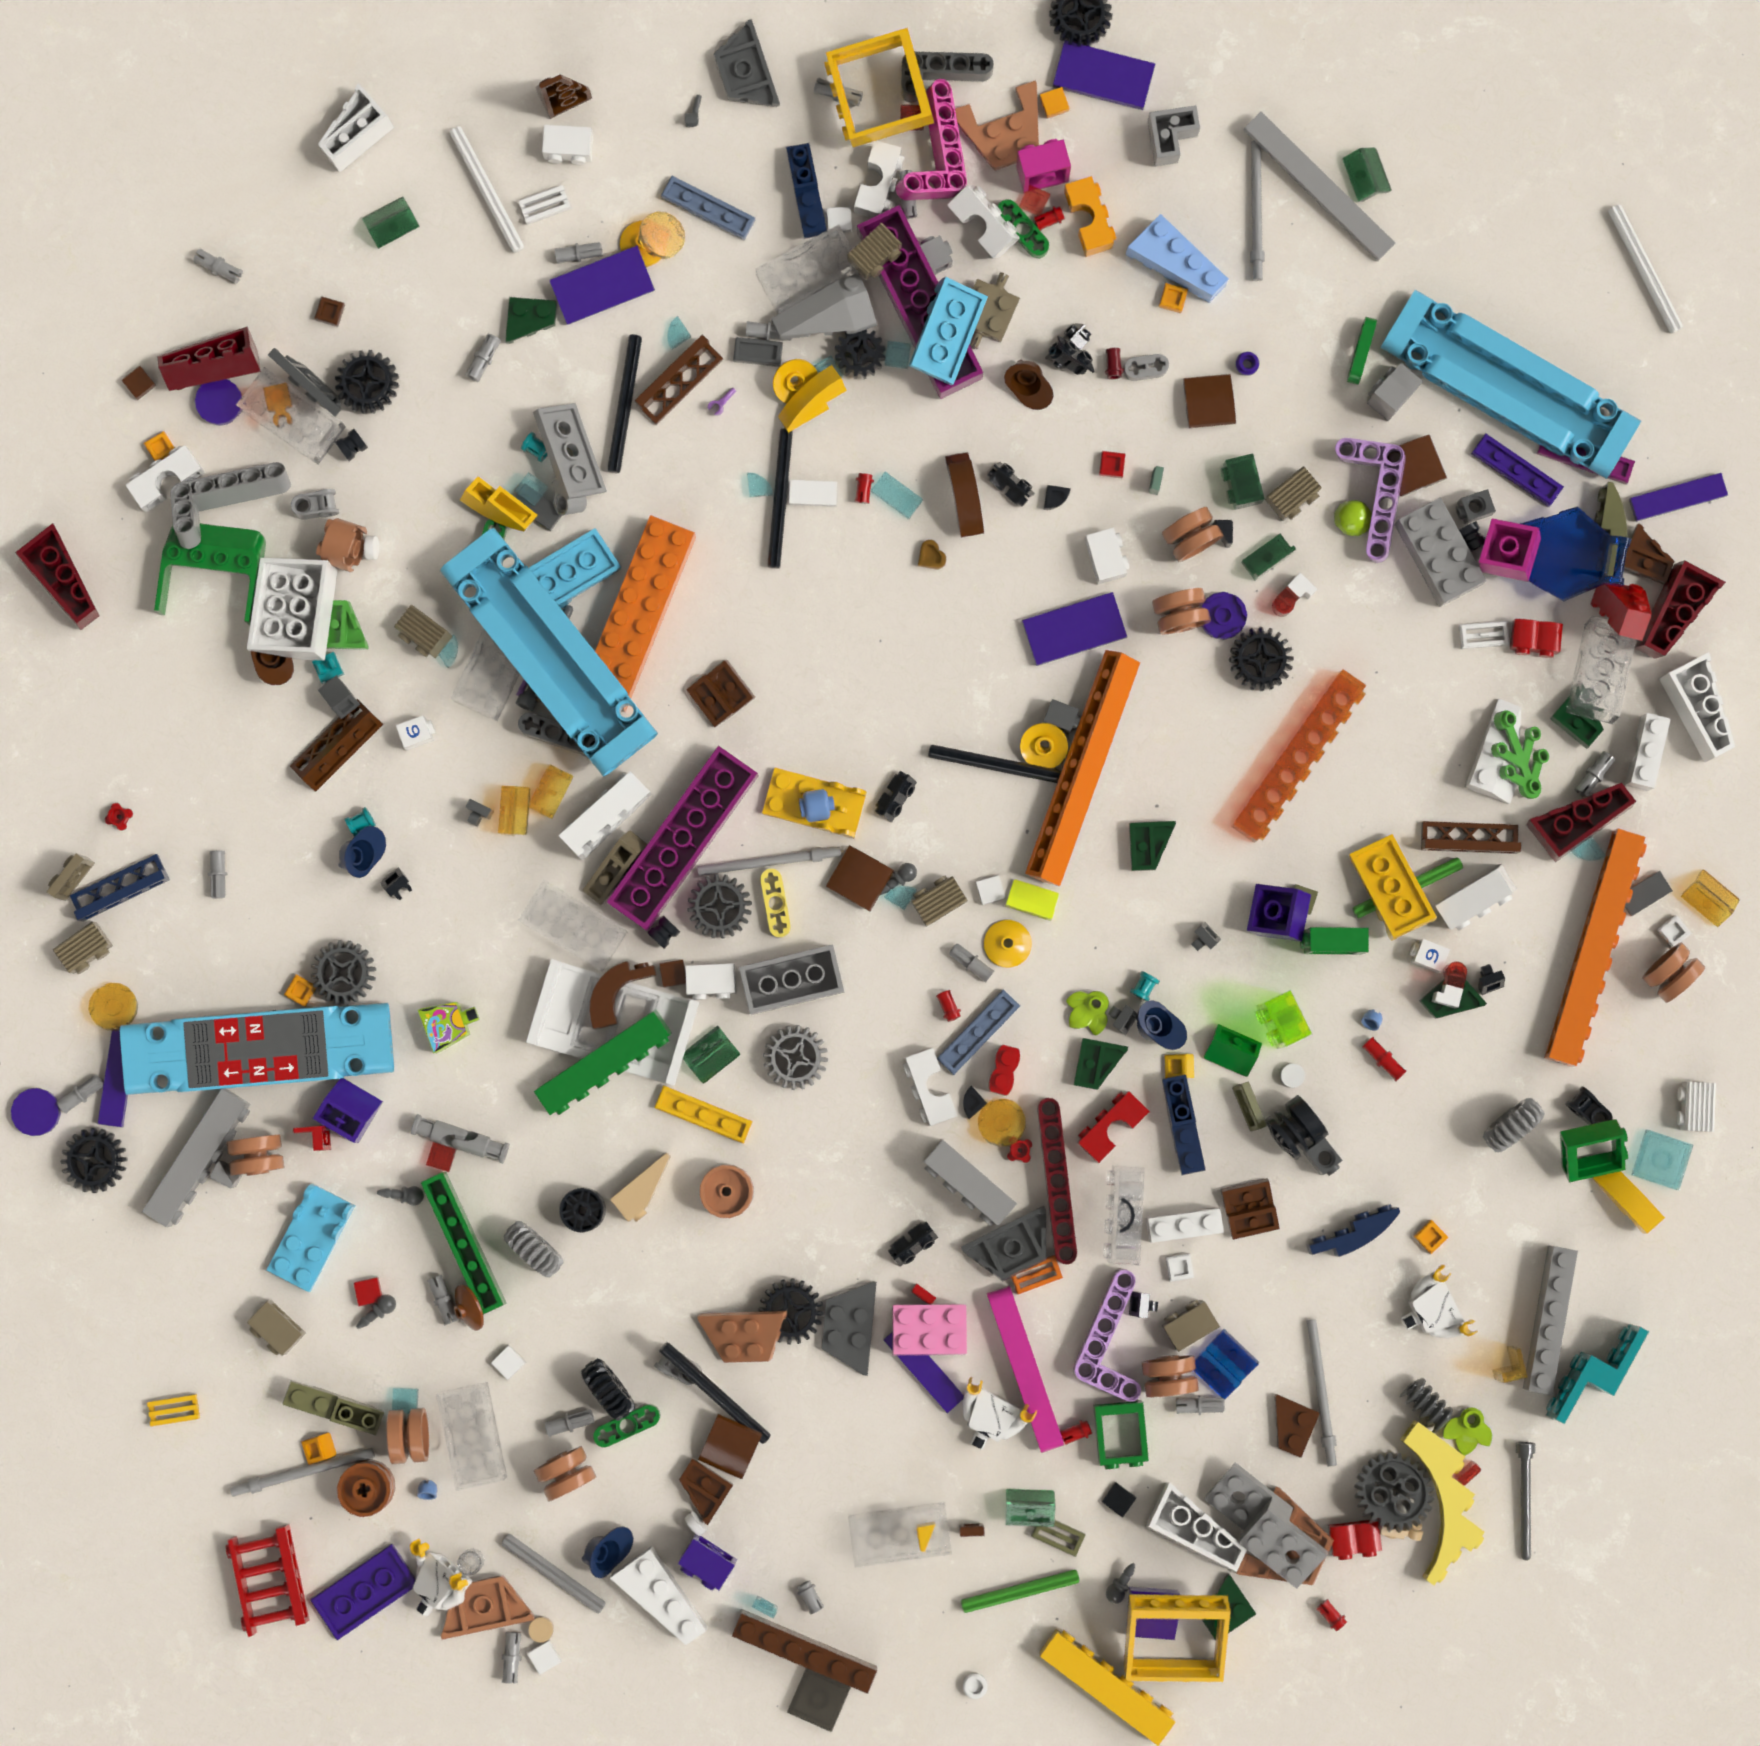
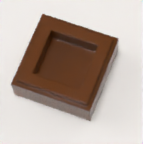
M321 296L314 319L338 327L345 304Z
M141 366L121 380L137 400L156 386Z
M684 960L659 964L663 987L686 984Z
M982 1523L959 1525L960 1537L985 1536L984 1524Z

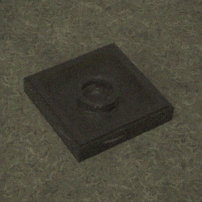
M805 1668L787 1713L832 1732L851 1687Z

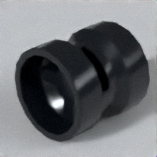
M355 429L349 431L347 437L340 438L335 442L348 461L355 458V454L358 451L363 452L368 448Z
M1477 521L1459 530L1471 552L1483 546L1486 539L1484 535L1478 532L1480 527Z
M663 915L659 920V925L651 928L647 933L665 949L669 945L670 938L676 937L680 931Z

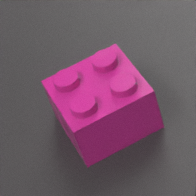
M1050 139L1044 142L1043 145H1027L1018 151L1016 168L1023 193L1069 182L1071 163L1064 139L1059 141L1057 139Z
M1492 518L1479 559L1482 573L1528 582L1541 540L1539 528Z

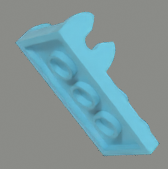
M944 277L936 285V297L927 307L929 315L909 366L942 382L953 385L988 296Z
M596 528L532 565L529 569L558 606L564 608L573 598L621 570V566Z
M310 1184L303 1194L304 1199L295 1209L292 1216L293 1220L267 1268V1271L307 1292L312 1291L356 1206L315 1184Z

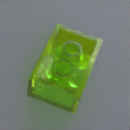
M1291 990L1256 1005L1257 1011H1255V1015L1261 1025L1265 1024L1268 1030L1265 1034L1271 1046L1275 1045L1277 1049L1287 1047L1312 1035Z

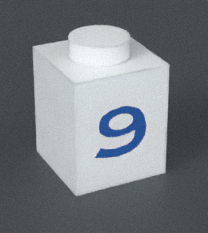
M424 716L396 725L403 747L406 750L434 741L432 734L436 732L431 720L427 721Z
M1421 939L1418 943L1415 942L1411 948V963L1436 973L1442 972L1450 949Z

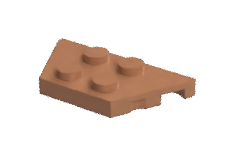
M787 1311L704 1313L698 1315L697 1318L724 1363L767 1362L773 1358L776 1349L775 1343L779 1340L780 1328L787 1316Z
M504 1575L473 1581L465 1590L463 1603L448 1609L441 1639L533 1621L535 1616Z

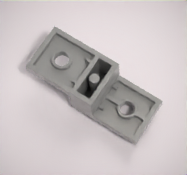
M1236 1462L1205 1497L1208 1503L1243 1529L1239 1544L1296 1589L1328 1554L1326 1549L1289 1521L1293 1507ZM1236 1491L1242 1492L1246 1499L1242 1501L1236 1500L1233 1497V1493ZM1290 1550L1296 1551L1300 1557L1298 1559H1291L1287 1556L1286 1552Z

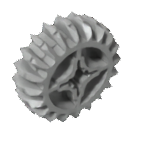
M796 1025V1032H792L791 1027L786 1026L788 1034L785 1035L779 1029L777 1031L780 1035L778 1040L773 1035L770 1037L775 1042L774 1046L770 1044L765 1045L767 1049L771 1050V1054L764 1053L763 1057L770 1058L771 1062L764 1063V1067H773L767 1073L768 1076L776 1073L778 1076L774 1079V1082L778 1083L782 1078L784 1080L782 1083L783 1088H786L788 1082H792L791 1090L796 1089V1083H800L801 1089H805L804 1081L806 1080L813 1086L812 1076H815L818 1080L821 1079V1076L816 1073L817 1070L826 1071L824 1066H820V1062H828V1058L821 1057V1053L828 1051L827 1048L819 1049L818 1047L824 1043L823 1039L815 1042L814 1039L818 1033L814 1032L811 1037L808 1036L810 1030L808 1027L804 1029V1033H800V1025ZM800 1038L796 1047L792 1050L779 1047L787 1039ZM806 1041L813 1046L816 1053V1061H812L804 1056L803 1050ZM799 1046H801L800 1056H803L802 1059L808 1061V1063L797 1061L790 1070L792 1066L790 1061L792 1059H789V1056L785 1055L784 1052L795 1054ZM776 1054L788 1060L785 1075L776 1064ZM799 1065L813 1068L803 1077L792 1078L795 1069Z
M1526 1098L1517 1103L1487 1128L1483 1135L1486 1144L1495 1152H1502L1511 1147L1541 1122L1545 1114L1541 1109L1542 1107L1533 1098Z
M516 1221L503 1235L508 1246L542 1276L550 1278L553 1274H556L564 1263L563 1258L536 1231L522 1221Z

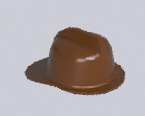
M1020 359L1015 365L1010 366L1006 370L1004 375L1005 384L1026 407L1033 410H1041L1047 408L1052 403L1054 397L1053 389L1043 376L1038 364Z
M251 651L255 671L264 683L282 685L292 678L294 672L292 658Z

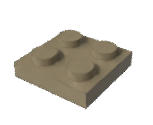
M77 853L74 856H69L63 864V871L59 875L56 874L48 884L49 889L46 892L54 898L66 901L95 862Z

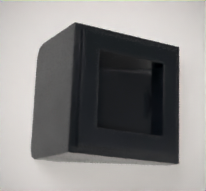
M1214 520L1212 525L1219 526L1224 535L1221 541L1226 548H1229L1233 543V521Z
M1115 1482L1102 1500V1503L1123 1518L1136 1500V1496Z

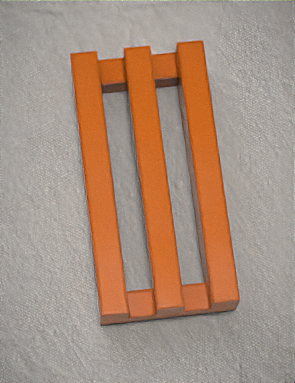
M1055 1255L1047 1257L1045 1261L1027 1270L1051 1261L1053 1266L1018 1279L1016 1275L1011 1277L1017 1294L1063 1278ZM1054 1270L1057 1274L1020 1288L1019 1283Z

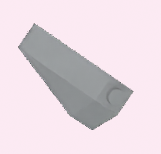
M858 273L831 283L771 318L780 339L809 337L813 333H825L826 336L833 335V332L841 331L853 334L877 326L868 292Z

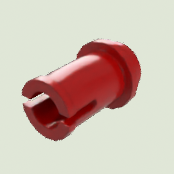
M1053 206L1052 210L1033 217L1040 231L1053 224H1061V221L1065 220L1060 206L1056 208Z
M858 473V477L855 479L858 482L854 502L870 504L871 483H874L873 475Z
M951 990L936 995L945 1014L943 1016L944 1019L951 1022L961 1017V1009L957 1008Z
M1080 1420L1079 1424L1060 1430L1065 1445L1084 1437L1088 1439L1089 1435L1093 1434L1087 1420L1084 1422Z
M1328 1599L1316 1608L1328 1621L1330 1628H1334L1336 1632L1347 1623L1344 1619L1346 1616H1341Z

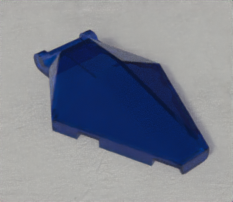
M1578 506L1560 511L1559 514L1546 518L1540 517L1520 523L1538 527L1541 535L1529 583L1563 602L1604 584L1618 587L1624 586L1625 579L1622 577L1627 547H1630L1631 538L1610 535ZM1612 545H1618L1613 576H1608Z

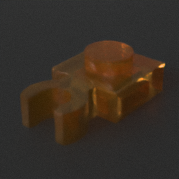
M281 383L263 387L269 413L275 412L273 416L274 425L277 428L280 427L279 419L281 417H286L287 423L292 425L293 419L286 411L288 408H293L288 384Z

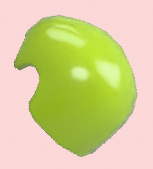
M1349 500L1337 507L1334 513V523L1345 535L1360 536L1370 528L1372 512L1363 502Z

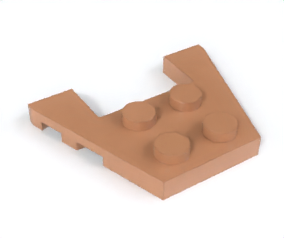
M1036 80L1016 87V93L1023 111L978 126L970 104L955 109L957 123L963 133L970 138L976 149L994 171L1016 164L1018 151L1024 146H1039Z
M1276 1486L1274 1493L1293 1507L1289 1521L1329 1553L1334 1540L1281 1488ZM1290 1550L1286 1552L1287 1556L1291 1559H1298L1300 1557L1296 1551ZM1245 1553L1237 1571L1239 1575L1286 1581L1260 1559L1248 1553ZM1325 1559L1302 1584L1314 1585Z

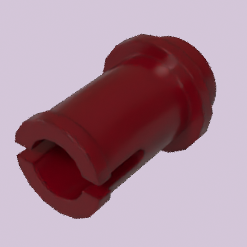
M1108 348L1105 350L1107 358L1105 374L1108 376V379H1120L1124 373V369L1121 368L1120 348Z

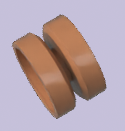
M1208 507L1200 508L1183 516L1162 532L1167 544L1180 542L1172 552L1178 562H1183L1199 554L1224 536L1218 525H1210L1204 528L1213 518Z
M1192 588L1170 593L1152 601L1154 613L1161 616L1166 615L1157 622L1161 635L1185 632L1210 623L1211 619L1208 609L1196 608L1206 600L1203 588Z
M1682 942L1676 944L1663 954L1642 977L1650 987L1661 984L1657 994L1665 1003L1670 1002L1684 992L1705 970V966L1698 958L1686 961L1690 950Z
M281 1135L228 1141L227 1150L229 1155H244V1159L233 1160L229 1163L231 1176L269 1173L270 1170L285 1168L282 1155H267V1151L278 1150L282 1147Z
M721 1165L713 1168L704 1176L700 1185V1198L703 1206L710 1214L719 1218H732L742 1214L750 1206L754 1196V1186L751 1177L743 1169L735 1165ZM724 1187H729L731 1189V1194L729 1196H724L722 1194Z
M1170 1355L1141 1362L1143 1375L1159 1377L1158 1379L1149 1380L1144 1384L1146 1397L1174 1396L1199 1391L1197 1377L1181 1375L1196 1369L1195 1357L1193 1355Z
M425 1408L411 1409L408 1414V1420L403 1409L390 1410L388 1412L387 1444L392 1464L406 1463L409 1454L414 1463L428 1461L429 1426Z
M582 1446L569 1452L560 1453L547 1460V1463L533 1470L539 1482H545L552 1478L555 1479V1481L546 1485L543 1490L548 1502L585 1485L597 1477L590 1465L583 1466L577 1470L575 1468L587 1458Z

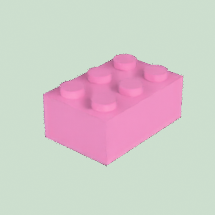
M966 1305L892 1306V1356L967 1354Z

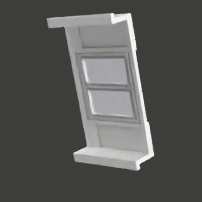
M551 959L526 1043L582 1059L656 1009L672 1032L668 1036L670 1041L659 1049L653 1046L647 1050L649 1055L641 1061L637 1062L634 1059L629 1062L630 1068L625 1072L675 1086L699 1002L628 983L619 990L615 999L618 1024L595 1030L592 1027L590 1018V1000L594 987L603 974Z

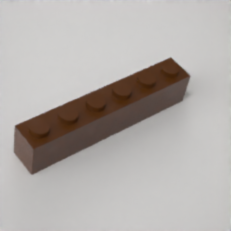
M743 1609L732 1634L734 1638L867 1694L877 1673L876 1665Z

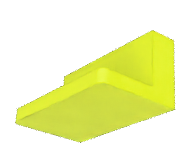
M1015 879L1013 880L1005 906L1051 921L1059 893Z

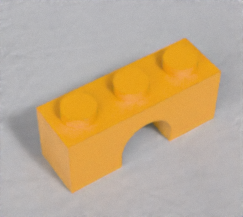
M1092 176L1065 184L1064 194L1070 212L1086 211L1093 219L1090 225L1080 228L1078 233L1085 257L1112 249L1116 235L1113 227L1108 226L1106 219L1109 218L1106 205H1101L1099 199L1101 189L1098 182L1094 183Z

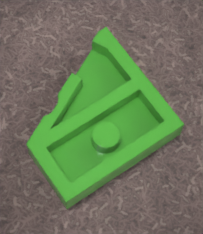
M333 600L326 649L368 650L369 646L351 603L347 600Z

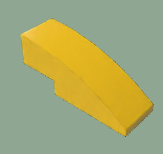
M830 365L810 379L784 406L778 418L788 433L829 410L827 402L847 391L834 367Z
M479 476L468 486L460 498L461 502L484 517L523 532L537 517L535 512L504 488L499 486L495 490Z
M1621 1171L1593 1177V1180L1642 1233L1648 1234L1665 1219L1660 1211Z

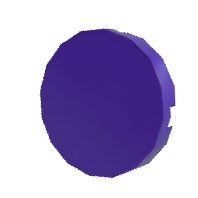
M228 379L202 384L197 390L195 397L196 410L199 415L208 423L217 426L233 422L242 412L244 404L242 393L236 384Z
M1228 592L1214 593L1201 606L1208 609L1211 619L1210 623L1201 627L1208 635L1215 639L1226 640L1233 638L1242 631L1246 624L1247 611L1245 604L1236 595Z
M41 1088L23 1091L13 1101L11 1108V1119L15 1127L23 1134L30 1136H40L49 1133L58 1124L61 1116L57 1098L51 1092Z

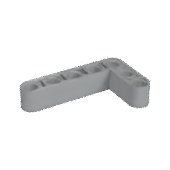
M273 462L180 482L174 485L170 492L172 520L180 545L183 548L191 549L200 543L199 511L287 492L291 487V482L285 466L282 463Z

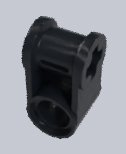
M1584 1086L1580 1087V1092L1572 1101L1565 1103L1587 1125L1596 1124L1594 1116L1597 1112L1604 1115L1605 1121L1613 1120L1611 1112Z

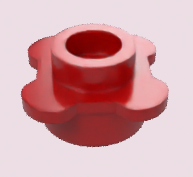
M113 803L108 815L105 817V822L108 825L113 824L117 826L118 830L123 831L127 828L129 818L133 817V811L122 808L119 803Z
M1015 1137L1009 1140L1010 1152L1007 1154L1010 1161L1022 1160L1024 1163L1031 1160L1029 1155L1030 1148L1033 1145L1031 1140L1026 1139L1022 1141ZM1018 1148H1022V1152L1019 1153L1017 1151Z

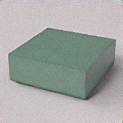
M1154 467L1149 494L1158 495L1164 467Z

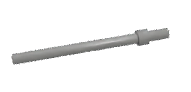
M1252 141L1253 251L1250 252V262L1253 263V280L1261 281L1263 280L1262 263L1265 262V252L1262 251L1261 147L1255 141Z
M816 847L811 848V851L698 866L699 876L809 860L820 862L824 858L841 856L840 847L826 849Z
M1316 1319L1307 1320L1323 1432L1321 1443L1322 1447H1325L1327 1466H1336L1334 1446L1337 1444L1336 1437L1332 1433Z
M369 1448L261 1479L259 1477L252 1478L247 1483L230 1487L231 1495L237 1496L248 1492L252 1494L262 1491V1488L375 1457L373 1448Z

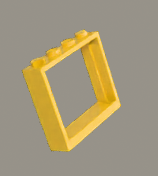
M908 27L826 52L828 61L824 62L827 75H832L834 81L830 83L833 97L838 96L840 103L836 105L839 119L844 118L846 126L842 127L845 141L850 140L852 147L934 123ZM903 46L921 113L856 133L838 65Z
M1129 1594L1123 1663L1125 1680L1137 1682H1223L1231 1612L1228 1596ZM1136 1618L1218 1619L1214 1660L1133 1659Z

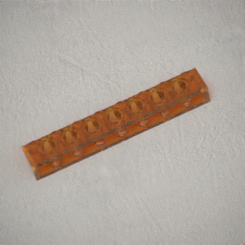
M1344 669L1339 672L1232 824V828L1254 843L1258 839L1262 841L1271 830L1267 826L1272 819L1275 821L1279 819L1284 811L1281 806L1286 800L1290 802L1298 790L1295 789V786L1299 781L1304 783L1311 773V770L1308 768L1312 762L1318 763L1324 755L1325 751L1322 748L1326 742L1331 744L1339 732L1335 729L1340 722L1345 724L1352 715L1349 709L1354 703L1358 705L1364 698L1366 693L1363 690L1366 685ZM1336 694L1345 695L1347 704H1338L1336 702ZM1323 713H1329L1333 716V724L1328 725L1323 722ZM1309 733H1317L1320 737V742L1318 744L1311 743L1308 739ZM1300 751L1306 755L1305 763H1298L1295 760L1296 752ZM1283 771H1289L1292 774L1293 780L1291 783H1286L1282 780L1281 773ZM1268 791H1276L1279 794V801L1271 802L1267 797ZM1262 810L1266 815L1265 821L1258 822L1254 818V811Z

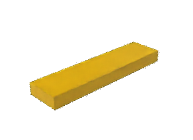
M664 1085L654 1107L743 1144L753 1122Z

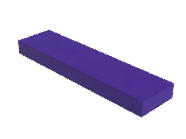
M1486 433L1471 453L1548 507L1552 505L1564 488L1560 483Z
M1722 473L1632 497L1629 499L1635 522L1720 499L1728 496Z
M112 1028L98 1124L123 1127L128 1095H126L124 1088L120 1029Z
M891 1332L887 1337L883 1339V1341L892 1350ZM929 1355L897 1356L946 1413H949L963 1400L964 1395Z

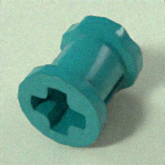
M529 433L521 446V450L530 452L542 463L548 456L544 442L538 439L535 433Z
M366 807L362 808V812L353 817L344 819L354 837L364 827L376 826L373 817Z
M1141 971V977L1135 988L1130 990V993L1144 1001H1149V995L1154 986L1159 984L1160 981L1152 975Z

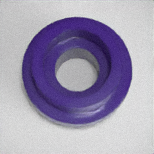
M1243 352L1236 359V369L1242 375H1253L1259 368V359L1252 352ZM1249 361L1251 363V367H1244L1243 362Z

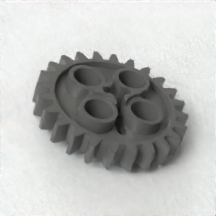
M1389 1452L1384 1459L1379 1454L1377 1462L1371 1458L1368 1462L1369 1466L1364 1465L1361 1469L1363 1473H1359L1356 1477L1361 1482H1357L1354 1487L1361 1491L1357 1492L1354 1497L1362 1499L1357 1507H1365L1366 1510L1362 1516L1370 1514L1372 1517L1369 1523L1371 1524L1377 1520L1379 1522L1378 1529H1381L1383 1525H1387L1388 1532H1391L1393 1527H1396L1397 1532L1400 1533L1404 1526L1407 1531H1410L1412 1524L1416 1527L1421 1524L1420 1519L1425 1520L1427 1518L1425 1512H1430L1432 1509L1428 1503H1432L1434 1497L1428 1494L1434 1490V1487L1427 1486L1432 1479L1423 1477L1426 1469L1419 1471L1417 1469L1418 1461L1413 1465L1410 1464V1456L1402 1460L1401 1453H1398L1395 1459H1393L1391 1452ZM1382 1472L1391 1474L1393 1480L1387 1481L1384 1479ZM1405 1483H1411L1415 1488V1492L1407 1490ZM1392 1489H1395V1490H1396V1495H1397V1496L1392 1495V1494H1393V1490H1392ZM1374 1493L1380 1494L1384 1502H1377L1374 1498ZM1396 1504L1403 1505L1406 1508V1513H1400L1396 1508Z

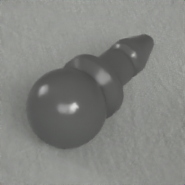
M911 863L902 864L898 871L893 872L895 877H892L887 882L880 895L888 893L891 889L898 886L899 883L904 886L905 882L914 880L917 876L916 867Z
M403 1186L402 1190L386 1188L377 1191V1194L384 1198L400 1199L401 1203L407 1202L412 1206L419 1205L424 1198L423 1191L416 1186L409 1187L408 1189Z
M387 1294L382 1295L378 1299L377 1304L372 1305L373 1310L368 1312L366 1316H363L356 1327L360 1329L368 1326L378 1316L383 1318L385 1314L393 1312L396 1308L394 1297Z
M1134 1563L1127 1566L1120 1578L1114 1579L1113 1584L1107 1588L1106 1597L1111 1603H1120L1125 1598V1592L1129 1589L1127 1584L1134 1574Z

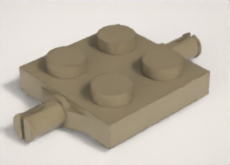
M1000 272L995 284H988L980 279H977L974 284L973 290L988 296L970 341L971 348L975 340H977L974 349H978L982 337L992 338L998 342H1001L1020 300L1019 297L1008 293L1004 289L1009 278L1007 274L1003 278L1004 273Z

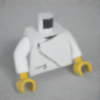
M1442 1264L1435 1272L1418 1280L1411 1292V1299L1408 1301L1412 1312L1402 1316L1401 1320L1407 1330L1420 1325L1422 1331L1429 1333L1432 1337L1453 1338L1463 1335L1472 1336L1478 1330L1470 1331L1468 1324H1473L1475 1321L1470 1319L1460 1324L1464 1320L1445 1284L1451 1273L1446 1276L1442 1275L1440 1271L1445 1268V1265Z
M970 1377L962 1401L964 1419L968 1422V1427L976 1430L970 1444L983 1450L988 1438L997 1442L1001 1439L1007 1440L1019 1433L1027 1423L1034 1420L1037 1411L1029 1414L1026 1411L1029 1407L1028 1404L1021 1411L1020 1407L983 1389L982 1380L979 1385H973L972 1377Z
M417 1539L410 1543V1551L416 1556L417 1562L416 1581L413 1590L422 1597L416 1610L424 1616H429L433 1608L448 1610L463 1603L465 1590L472 1583V1580L444 1555L427 1553L429 1544L426 1542L421 1544V1540Z

